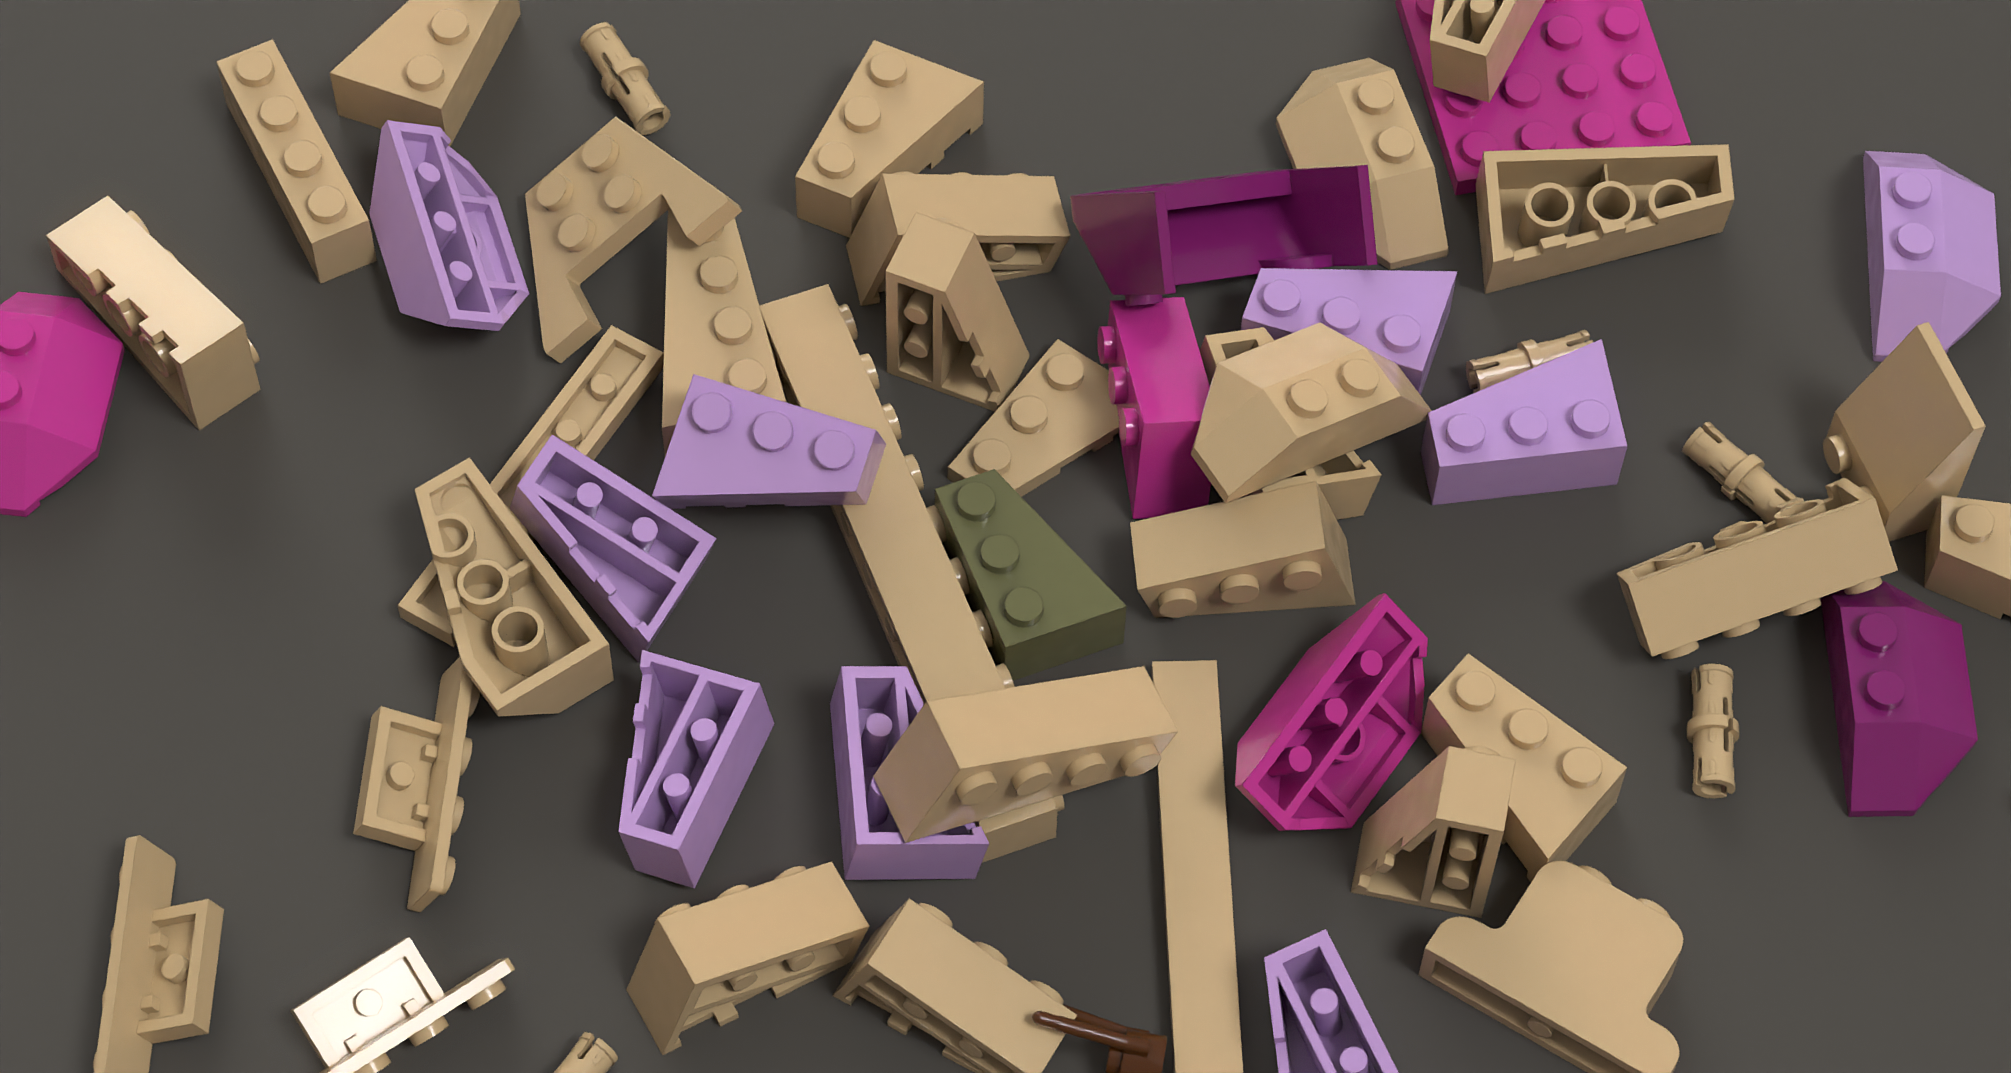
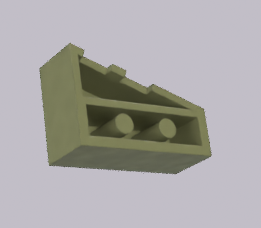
M995 469L935 489V506L941 515L947 540L942 542V545L949 559L958 557L961 561L969 584V594H966L965 597L972 612L977 610L983 612L993 641V646L989 647V651L996 665L1002 663L1006 665L1013 681L1124 643L1127 606Z

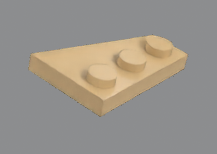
M1057 339L948 466V479L952 482H957L995 469L1022 497L1058 475L1063 466L1091 449L1095 452L1113 441V436L1119 433V417L1117 405H1112L1110 402L1108 390L1109 370Z

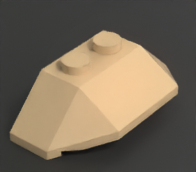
M1365 58L1312 71L1276 118V127L1293 169L1368 165L1377 262L1387 269L1392 270L1447 256L1448 243L1435 167L1394 69L1371 58Z
M1317 323L1217 363L1191 456L1223 501L1228 503L1426 421L1428 413L1432 410L1396 363L1328 326Z

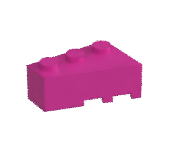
M1184 297L1163 298V302L1136 306H1126L1125 300H1110L1108 326L1099 327L1097 346L1100 363L1108 364L1110 402L1112 405H1117L1119 437L1132 518H1153L1208 505L1211 482L1191 456V451L1210 385Z

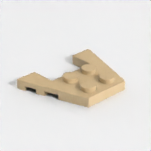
M616 116L525 193L542 342L546 354L562 363L602 330L599 321L580 288V284L671 208L686 237L699 246L703 245L742 212L736 202Z

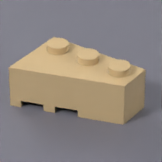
M1448 746L1364 822L1351 893L1481 918L1504 833L1516 759L1500 756L1496 751L1482 746H1469L1464 749Z

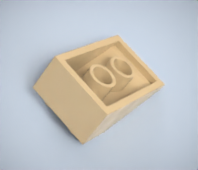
M1929 322L1917 325L1835 410L1827 436L1823 441L1825 459L1832 472L1835 474L1840 473L1842 478L1848 479L1875 497L1889 542L1928 530L1941 495L1958 496L1986 427Z

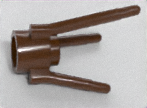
M1065 1004L1063 1005L1077 1015L1075 1020L1043 1011L1033 1013L1032 1020L1038 1025L1109 1046L1105 1073H1162L1167 1036L1149 1033L1148 1030L1126 1027Z

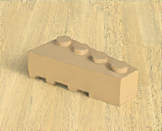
M1142 666L926 701L873 777L905 843L1118 777L1125 775L1133 777L1146 773L1160 762V754L1177 734L1178 730L1148 672Z

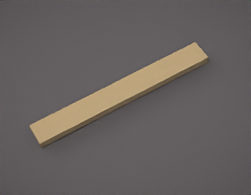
M1217 660L1153 661L1151 668L1152 682L1178 730L1177 734L1160 754L1161 760L1156 765L1174 1073H1243Z

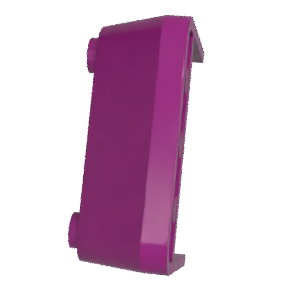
M1368 165L1258 171L1070 196L1072 219L1111 294L1125 295L1126 306L1163 302L1162 294L1176 293L1175 285L1259 274L1261 268L1319 269L1333 266H1369L1378 264Z

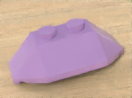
M387 120L381 128L369 215L400 313L443 326L499 331L526 299L529 291L496 194L473 166L448 146L451 139L441 127Z
M1865 151L1863 167L1873 361L1882 362L1917 325L1926 322L1930 323L1943 349L1947 353L1952 345L1965 336L1999 303L2001 297L1994 193L1926 154Z

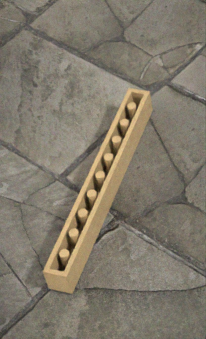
M829 284L760 305L786 402L875 429L886 443L867 504L831 505V508L899 666H907L923 703L925 704L926 701L1014 687L1012 677L1006 665L1002 663L995 666L988 650L989 647L993 646V641L983 612L981 610L972 612L965 595L969 594V584L961 561L958 557L949 559L942 545V542H945L947 537L941 515L935 505L926 507L919 491L924 489V483L919 465L913 454L903 456L897 440L902 438L895 410L890 403L881 405L875 390L879 389L880 385L873 360L868 353L863 355L858 353L853 341L858 339V333L849 306L847 304L837 305ZM1060 795L975 821L976 827H982L989 842L982 863L1055 838L1058 811L1064 810L1063 796Z

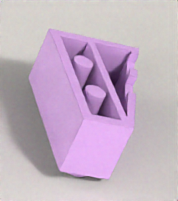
M1261 268L1242 316L1241 330L1264 327L1272 338L1277 340L1314 324L1322 323L1396 363L1421 395L1450 313L1458 271Z
M1602 339L1429 412L1422 441L1421 456L1432 505L1617 485L1627 450V442Z
M693 374L652 497L670 509H686V506L724 505L726 508L767 504H784L785 506L867 504L886 443L875 429Z
M553 434L517 485L510 506V510L638 663L641 661L642 650H648L705 563L717 539Z
M1326 929L1264 957L1279 1073H1399Z

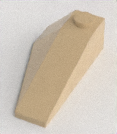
M470 457L415 489L463 669L498 717L560 713L614 681L609 643Z

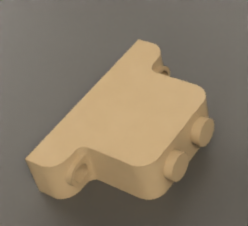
M1561 860L1549 862L1538 871L1502 927L1490 928L1468 917L1449 918L1440 924L1425 947L1419 971L1420 977L1587 1073H1674L1679 1059V1046L1674 1036L1665 1027L1651 1020L1648 1015L1672 977L1683 946L1682 931L1677 923L1670 918L1668 912L1660 905L1648 899H1635L1612 886L1610 880L1603 873L1585 865L1577 866L1571 862Z

